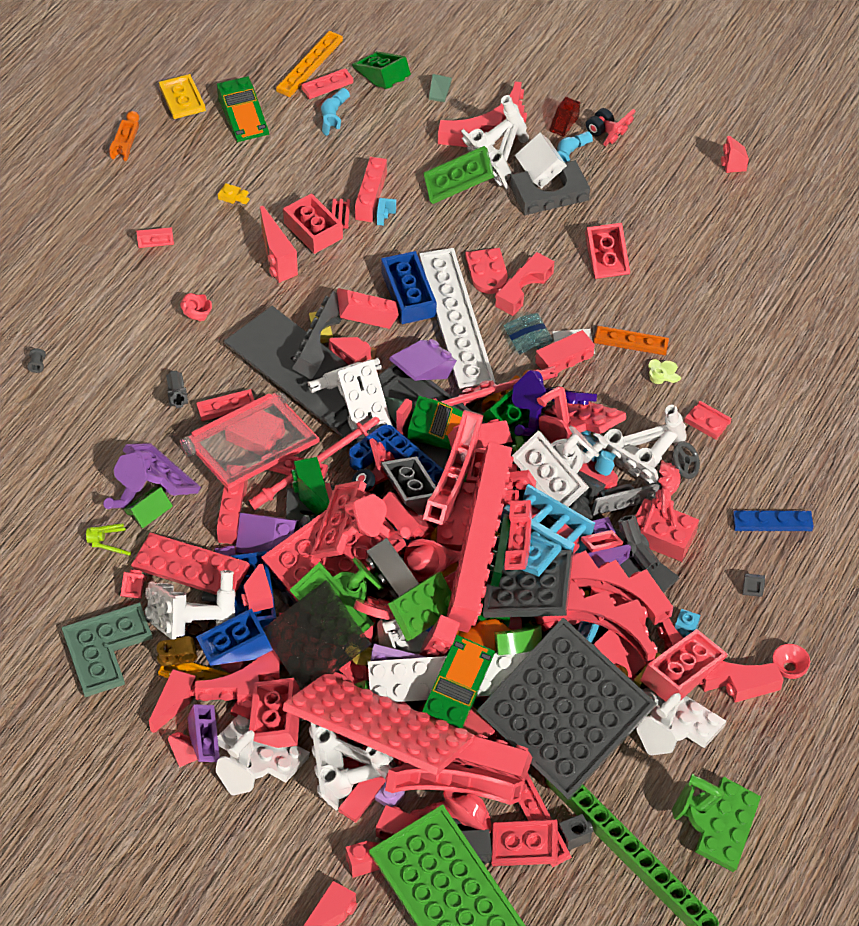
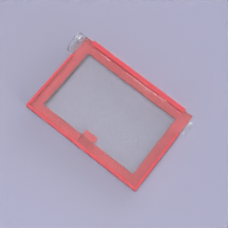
M269 393L191 432L192 435L182 438L180 444L187 456L190 457L196 453L227 489H230L319 443L320 438L286 404L288 400L284 393L279 395L277 393L272 395Z

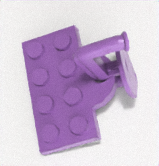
M151 443L126 444L123 449L126 454L119 457L114 467L116 479L126 489L119 500L106 498L103 505L106 509L125 508L132 502L136 492L142 490L146 481L161 484L166 489V492L173 496L197 494L201 487Z

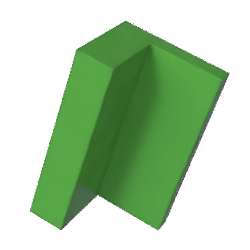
M153 487L126 506L124 511L127 515H133L140 527L144 528L173 507L161 487Z

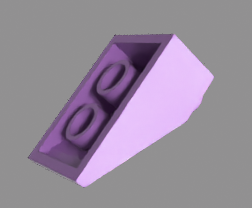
M433 339L420 340L392 355L389 359L414 381L447 379L457 361L449 351L442 349L439 343Z
M240 513L235 552L245 554L269 552L298 531L299 520Z

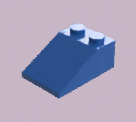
M252 608L196 636L210 666L255 660L273 650Z

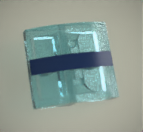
M538 313L517 318L503 325L519 355L534 346L539 349L553 341Z

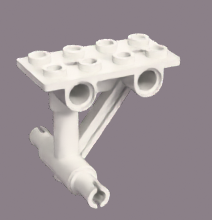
M505 95L501 98V103L504 106L503 112L506 117L504 121L489 132L484 133L481 129H475L469 134L464 129L461 132L464 136L462 140L468 146L466 148L469 152L482 146L488 149L495 177L494 180L499 186L508 189L509 186L506 181L511 177V170L507 164V159L515 135H517L521 143L527 142L529 135L526 132L527 126L519 112L518 106L513 103L509 95ZM504 135L500 149H495L493 147L495 141Z
M378 358L341 367L325 373L322 378L308 382L311 393L324 388L332 389L338 387L346 401L350 415L347 418L352 431L358 428L357 422L363 425L375 416L380 421L366 431L368 435L382 425L388 424L392 426L376 371L382 369ZM362 434L357 437V442H360L365 436Z
M669 405L665 408V425L624 437L618 429H611L604 436L594 433L593 437L595 443L599 437L607 441L608 445L604 446L602 450L616 455L613 462L618 467H625L634 477L639 476L647 485L659 483L657 465L662 460V455L672 443L676 446L679 442H686V425L683 423L682 416L678 413L677 407L675 406L674 408V405ZM657 440L652 448L639 449L636 447V445Z
M230 570L220 571L221 584L220 589L217 591V605L186 602V593L174 592L173 584L149 582L146 588L148 607L145 608V617L147 621L170 639H176V637L185 635V623H191L194 620L216 619V626L234 618L236 592L233 589L234 572Z
M311 722L309 732L314 742L312 753L317 763L314 766L317 778H319L317 791L320 798H323L335 810H338L340 807L339 799L349 796L354 784L381 776L385 779L389 769L398 767L392 756L390 757L371 747L362 750L342 741L333 731ZM343 756H348L366 765L353 769H344Z

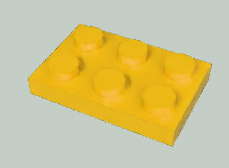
M191 74L159 82V88L174 119L206 111L205 104Z

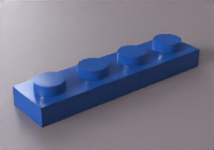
M811 511L733 512L734 531H813L814 527Z

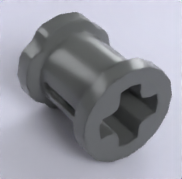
M34 348L29 352L30 362L27 368L33 373H40L44 370L43 360L46 357V353L42 349Z

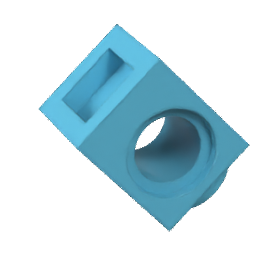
M681 609L675 629L685 638L698 629L701 615Z

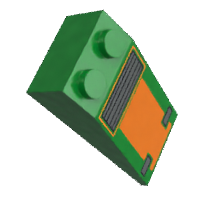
M249 76L217 83L218 100L236 141L241 142L269 135L265 118Z
M418 396L408 428V439L452 450L448 434L455 426L460 425L463 411L440 401ZM482 420V424L488 423V421Z
M456 635L422 712L436 719L444 720L457 728H463L496 651Z

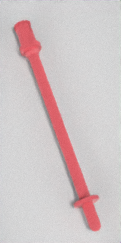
M555 366L534 370L542 374L543 381L558 376L557 372L550 374V372L557 371ZM521 378L441 402L454 406L513 388Z
M375 416L363 425L357 422V429L316 456L319 464L360 435L368 436L366 431L378 424L379 418ZM292 473L271 488L264 487L262 492L249 499L248 501L254 510H257L266 502L274 500L273 497L277 492L292 483Z

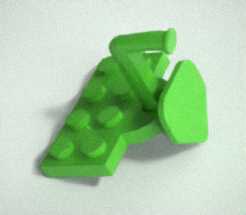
M355 557L352 560L359 569L357 573L342 572L333 577L324 565L319 562L290 589L292 594L343 651L347 650L348 646H351L375 623L367 614L353 608L356 599L367 600L368 590L373 585L379 590L384 588L378 581L377 571L372 574Z
M692 773L690 781L685 785L672 808L673 818L678 820L682 816L688 817L693 827L701 833L695 850L696 853L734 872L737 870L761 796L726 777L720 779L717 787ZM695 787H698L705 791L700 793L696 797L693 796Z

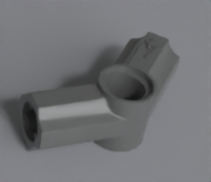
M177 370L170 371L166 375L169 406L181 408L183 405L188 404L183 376Z
M630 515L620 518L618 523L624 538L623 545L631 546L629 557H634L643 570L647 569L649 573L655 571L660 565V561L649 548L646 537L641 534L636 516Z

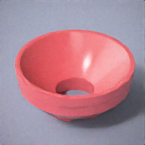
M783 644L775 650L772 663L776 662L783 677L796 679L802 677L808 671L810 657L806 650L798 645ZM784 664H793L795 666V670H786L784 668Z

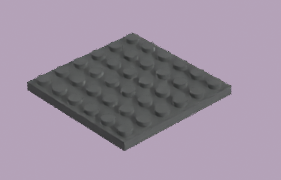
M562 618L480 706L477 712L513 747H516V745L526 747L533 757L531 764L570 800L654 709L657 703L566 619Z

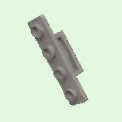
M659 483L635 489L631 484L602 490L598 493L600 498H596L591 513L598 515L642 504L645 498L652 501L661 486Z

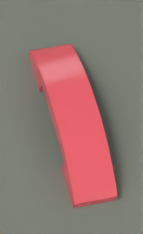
M531 500L511 501L509 544L505 555L504 568L505 570H522L527 567L530 551Z

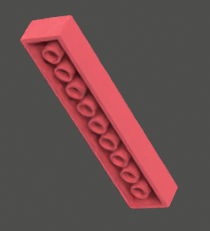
M490 441L479 466L446 616L459 622L458 630L466 633L469 632L471 626L476 625L477 618L482 611L483 604L481 599L485 596L487 587L484 585L490 574L488 566L491 564L494 554L491 551L496 544L497 536H495V532L499 529L500 520L498 518L499 515L501 516L504 507L502 499L504 500L507 488H505V485L510 477V472L508 471L514 459L511 456V447Z

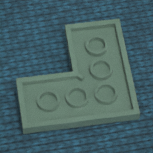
M140 603L61 627L85 697L125 685L114 651L153 639Z

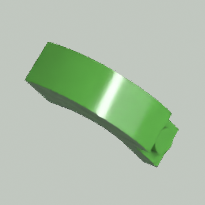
M527 623L522 624L521 629L494 632L497 655L530 652L542 640V626H533Z

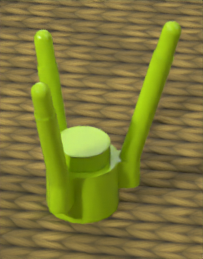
M123 523L87 528L86 540L87 543H92V547H99L128 556L131 555L129 551L100 543L104 541L105 533L125 531L126 528Z

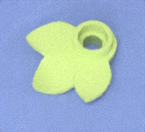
M652 359L649 362V376L653 383L662 384L664 381L675 383L681 380V377L675 373L678 368L676 363L672 361L661 363L657 359Z

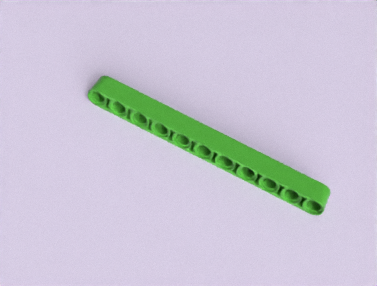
M545 778L547 786L577 816L583 814L586 821H590L593 832L686 926H719L716 916L584 785L569 800ZM581 803H587L589 806H582ZM595 818H602L603 821H597ZM614 832L617 833L619 836H612L610 835V833ZM625 848H632L634 851L629 852ZM641 863H647L649 867H643ZM657 878H661V879H663L665 882H662V883H661V882L656 881V879H657ZM671 894H678L680 898H674ZM692 909L696 914H690L687 910Z

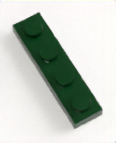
M504 514L502 522L500 521L499 529L496 532L499 533V536H497L495 544L497 550L492 552L494 553L492 559L494 565L491 564L489 568V577H492L490 586L499 587L511 523L508 514Z

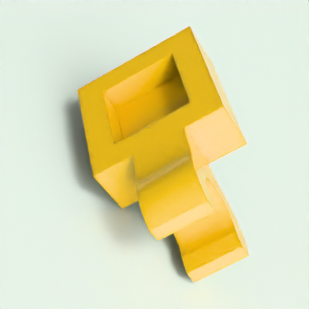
M227 183L218 193L219 200L232 204L235 201L247 204L250 198L246 197L249 194L248 191L241 190L240 187Z

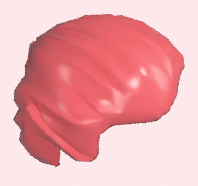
M189 293L184 296L180 307L184 315L201 322L210 314L212 302L207 300L205 294L195 295Z
M661 460L658 482L661 484L660 489H667L673 495L680 485L679 469L675 468V465Z

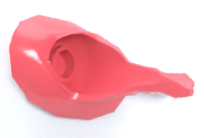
M413 540L405 547L404 563L416 580L422 582L437 572L445 571L451 564L457 563L461 551L447 549L432 540Z
M443 791L445 801L433 803L424 809L413 810L410 813L411 815L417 814L423 817L443 804L451 817L458 819L462 825L470 826L476 830L489 829L490 833L492 831L491 817L484 801L479 796L471 793Z

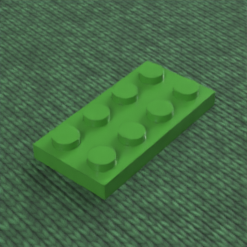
M482 146L424 172L430 202L432 204L494 178L488 149Z
M441 571L433 574L388 603L406 641L415 638L433 626L440 615L447 616L452 592Z

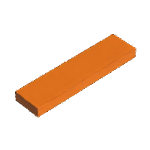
M597 326L594 343L665 356L669 342L667 337Z

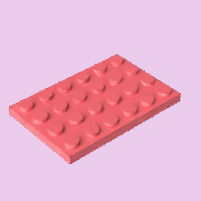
M325 510L261 558L309 617H311L312 615L292 594L290 589L319 562L324 565L333 577L342 572L357 573L359 569L352 560L354 557L360 560L370 572L373 571L375 568L371 569L365 560L367 558L366 551L383 541L384 538L379 535L369 537L359 530L354 535L348 537L346 548L342 555L315 559L311 556V552L325 516ZM384 519L383 525L391 531H396L388 523V521ZM404 539L389 541L397 552L406 546Z

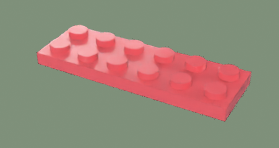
M149 533L131 565L135 570L217 595V591L220 589V571L230 570L234 572L233 589L236 592L250 568V564L247 561L154 533Z

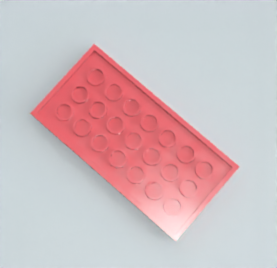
M324 673L284 702L283 711L434 775H438L473 743L475 736L466 729L454 727L444 720H437L430 717L427 713L413 710L408 705L396 703L388 697L374 694L369 689L357 687L352 682L340 680L333 674Z

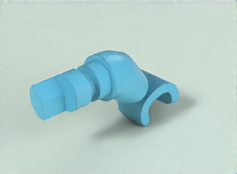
M342 88L322 103V132L326 136L329 135L331 126L340 129L341 119L336 115V111L350 97V93L345 88Z
M587 131L570 138L568 136L563 138L558 143L557 152L564 162H569L571 152L578 147L593 142V137Z
M591 431L581 432L593 446L595 440L592 438ZM601 450L598 457L594 456L591 461L596 462L594 465L595 470L604 476L611 474L615 466L613 460L616 455Z

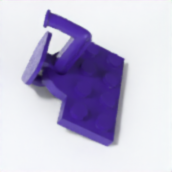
M529 370L513 386L512 402L514 406L530 409L528 428H524L523 425L516 426L514 432L517 436L532 437L539 431V417L541 416L543 406L537 402V398L553 390V388L544 387L543 376L538 371ZM565 390L567 403L589 405V401H597V394Z

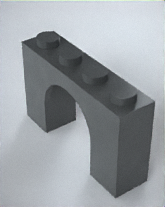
M576 160L565 162L567 166L559 173V178L564 187L557 191L549 192L537 188L528 171L511 175L510 187L524 215L589 200L590 187Z

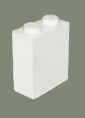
M541 133L536 135L515 154L524 170L528 171L533 183L541 189L567 166L550 140Z

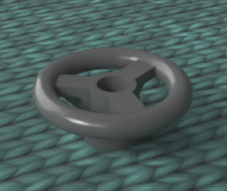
M679 442L673 450L672 465L679 469V473L683 478H694L700 469L699 455L696 449L688 442ZM682 447L687 448L692 456L685 454ZM691 462H694L693 471L688 473L689 465Z

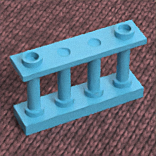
M528 484L526 486L523 500H531V505L541 510L531 519V535L561 545V550H572V552L575 546L574 541L580 535H592L595 522L532 485ZM507 504L503 508L500 519L501 522L503 520L504 514L509 515L510 505ZM547 515L557 520L550 528L540 524ZM565 524L574 530L567 538L557 534Z

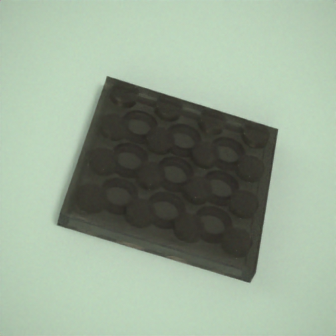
M327 580L263 628L270 645L291 677L296 680L300 690L323 674L335 673L371 645Z

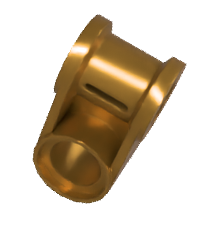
M190 636L163 640L157 644V661L161 666L168 667L192 663L197 659L195 642Z

